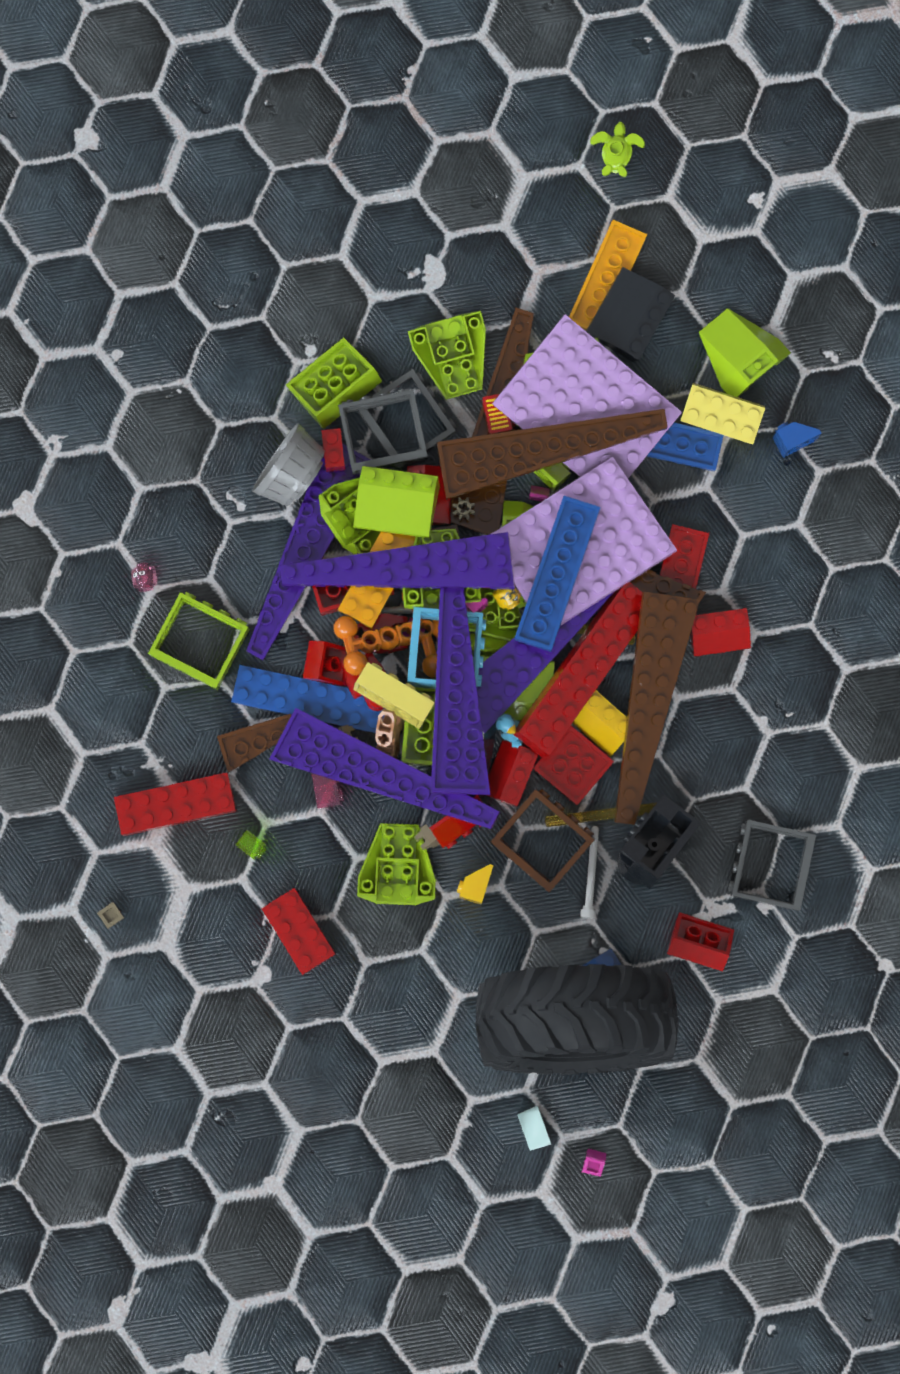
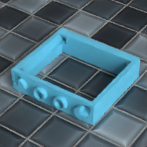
M414 607L407 683L414 687L436 689V680L415 677L420 619L439 620V609ZM467 611L468 623H476L473 663L476 686L481 687L482 675H478L479 668H483L484 656H480V649H484L485 638H481L482 631H486V620L483 619V613Z

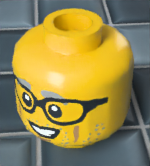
M516 586L515 589H495L493 591L494 599L503 609H513L520 603L521 594Z

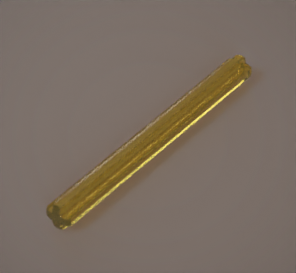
M657 803L641 804L638 815H643L645 812L649 813ZM616 808L570 814L580 820L579 823L615 818ZM557 815L545 817L546 827L568 825Z

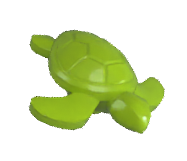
M622 122L615 126V136L613 137L606 132H598L591 137V145L605 143L602 149V157L606 164L602 169L603 176L610 175L613 172L626 177L627 170L625 167L632 156L631 145H637L640 148L645 147V141L639 135L631 133L626 137L624 136L626 128Z

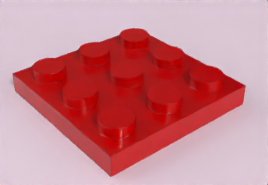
M570 726L551 754L542 757L533 767V770L577 806L614 761L573 726Z

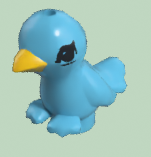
M503 714L497 719L496 728L504 740L512 742V747L518 748L523 742L513 734L516 733V727L520 722L509 714Z

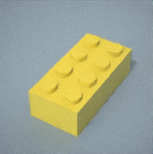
M693 383L680 421L753 444L765 411V406Z
M367 663L358 677L353 690L386 710L394 711L396 716L420 729L435 703L432 701L433 698L426 693H418L415 691L416 688L409 683L403 684L398 681L399 678L396 675L383 672L382 667L379 665Z

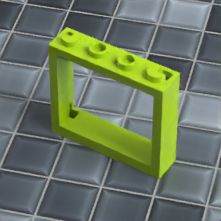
M180 592L148 654L218 690L250 629L246 626V622L239 618L236 620L230 618V614L220 609L218 612L212 609V604L206 601L200 603L195 600L196 596L187 592L186 594ZM184 603L241 631L216 679L159 651Z

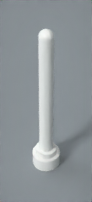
M593 826L591 831L594 833L593 837L595 840L590 845L585 906H583L580 913L581 918L596 919L593 897L599 828Z

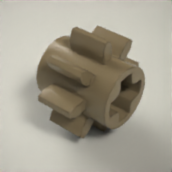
M459 497V503H453V507L457 508L453 515L458 514L459 521L462 518H466L469 521V515H475V511L471 510L475 503L470 504L469 497L466 500H461ZM466 505L467 510H465L464 513H462L461 508H463V506Z

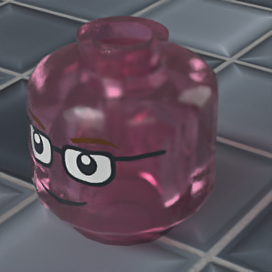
M143 562L138 563L137 567L132 569L131 576L134 588L138 589L139 592H147L154 589L153 587L157 585L156 569L153 566Z

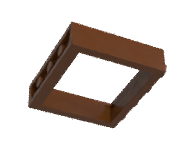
M535 789L492 839L491 843L545 890L550 892L592 844L595 838L593 837L594 833L587 826L583 828L578 824L580 822L578 818L573 814L569 816L564 812L565 807L558 801L552 802L549 799V793L543 789ZM536 798L586 840L552 881L501 839Z

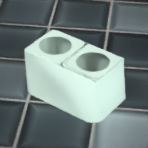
M538 1105L517 1114L530 1151L551 1145Z

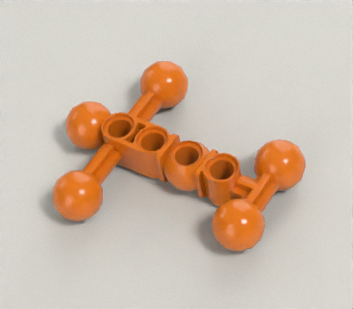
M350 616L338 618L334 623V633L344 641L347 652L343 661L345 670L351 675H360L368 661L366 656L358 651L360 649L364 653H371L374 650L379 651L380 648L391 650L396 646L410 645L412 622L404 623L400 627L396 625L395 628L384 626L379 630H368L364 632L362 638L355 639L354 636L358 631L355 619ZM420 619V629L424 628L428 631V633H422L419 630L418 643H422L426 656L423 660L422 668L425 675L430 678H436L437 653L431 635L433 634V636L438 638L439 620ZM402 632H407L410 637L403 636ZM383 636H389L392 640L387 641ZM369 639L373 644H367L365 640Z

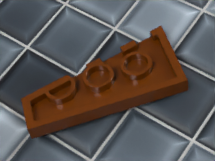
M651 570L645 571L630 581L642 592L699 599L700 601L706 594L702 590L699 591L687 584L673 581L669 577L660 576Z
M291 714L217 736L228 773L276 745Z

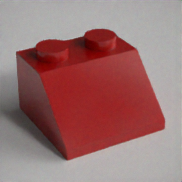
M309 641L303 678L346 687V679L342 669L344 658L347 655L345 647L326 641Z

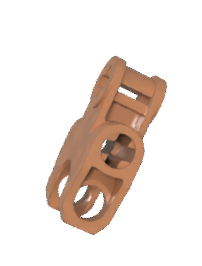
M383 709L380 712L375 739L377 742L376 749L397 759L400 749V732L403 730L404 720L396 716L394 711Z

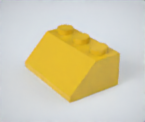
M595 690L573 721V724L610 757L624 743L627 717Z
M489 864L465 877L464 881L460 880L457 893L460 894L459 898L481 905L493 865Z

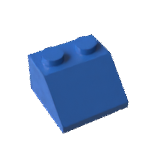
M785 422L777 427L778 429L775 431L773 440L784 458L817 441L821 431L796 422L791 424Z

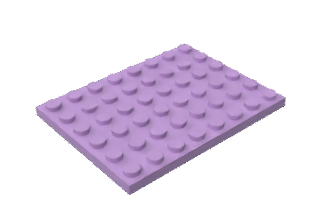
M566 314L563 315L492 403L521 429L665 409L668 426L666 430L562 462L579 477H582L613 457L626 477L629 478L682 413Z
M613 457L492 533H509L514 584L527 603L563 496L600 507V512L561 625L677 551Z

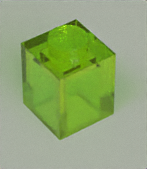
M248 830L235 844L254 860L257 857L260 859L266 852V844Z

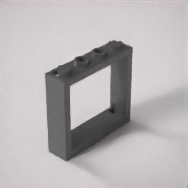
M412 369L374 394L372 398L380 397L379 394L384 392L391 393L412 379L447 429L425 444L426 451L429 453L437 447V442L447 441L456 435V425L451 418L447 419L444 415L446 411L442 404L435 402L433 391L429 387L426 389L421 374L419 372L415 373ZM367 409L357 411L388 456L397 455L398 453ZM412 463L404 464V465H400V466H395V467L397 468L398 471H402L403 469H405L407 466L411 465Z
M400 389L398 393L394 394L384 392L379 394L380 397L372 398V396H365L360 401L353 402V400H347V402H342L341 405H338L353 475L361 474L362 466L385 469L428 460L414 390ZM409 400L420 450L356 463L346 413Z
M746 820L745 824L742 823L740 834L743 835L742 842H738L736 853L739 854L738 861H734L732 872L735 875L734 879L730 880L728 891L731 892L730 896L800 911L816 835ZM751 828L805 840L792 903L738 891Z

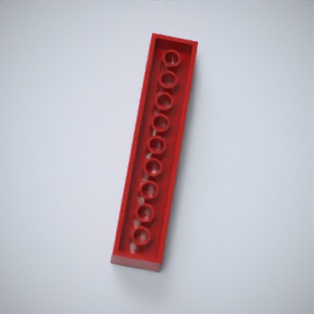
M631 582L617 589L604 603L516 727V733L513 735L539 756L545 757L551 754L638 631L642 591Z

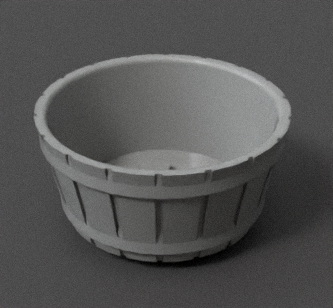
M297 423L268 461L254 484L252 492L276 501L281 505L289 506L294 499L298 500L316 477L323 464L321 459L325 450L305 431V428Z

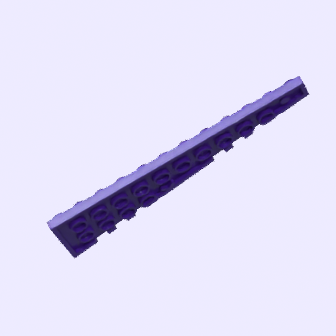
M344 444L345 470L326 472L323 455L321 459L323 464L307 488L298 516L294 522L278 569L246 650L264 661L306 586H283L280 566L323 559L335 535L321 516L319 495L334 484L360 478L361 474L353 475L348 449ZM354 450L356 463L371 460Z
M508 532L280 566L283 586L515 589Z
M441 587L431 793L490 795L464 588Z
M613 593L561 625L552 652L515 641L513 638L483 662V668H479L478 675H482L481 687L477 686L482 732L484 734Z
M297 708L293 711L269 760L489 829L493 828L500 814V811L466 794L431 793V776Z

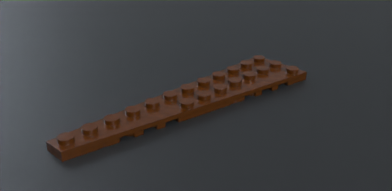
M516 307L486 396L500 394L523 366L525 355L528 353L534 313ZM483 405L472 437L489 435ZM507 480L451 498V523L485 535H490L497 531L500 527ZM459 497L461 500H466L469 497V503H475V506L471 508V510L475 511V515L470 514L469 521L466 518H462L459 521V515H453V512L457 510V508L453 507V503L458 504ZM464 505L463 508H461L462 513H464V511L467 510L466 505Z
M665 409L437 442L446 500L666 430L668 426Z
M642 592L614 821L616 823L632 825L636 823L699 605V599Z

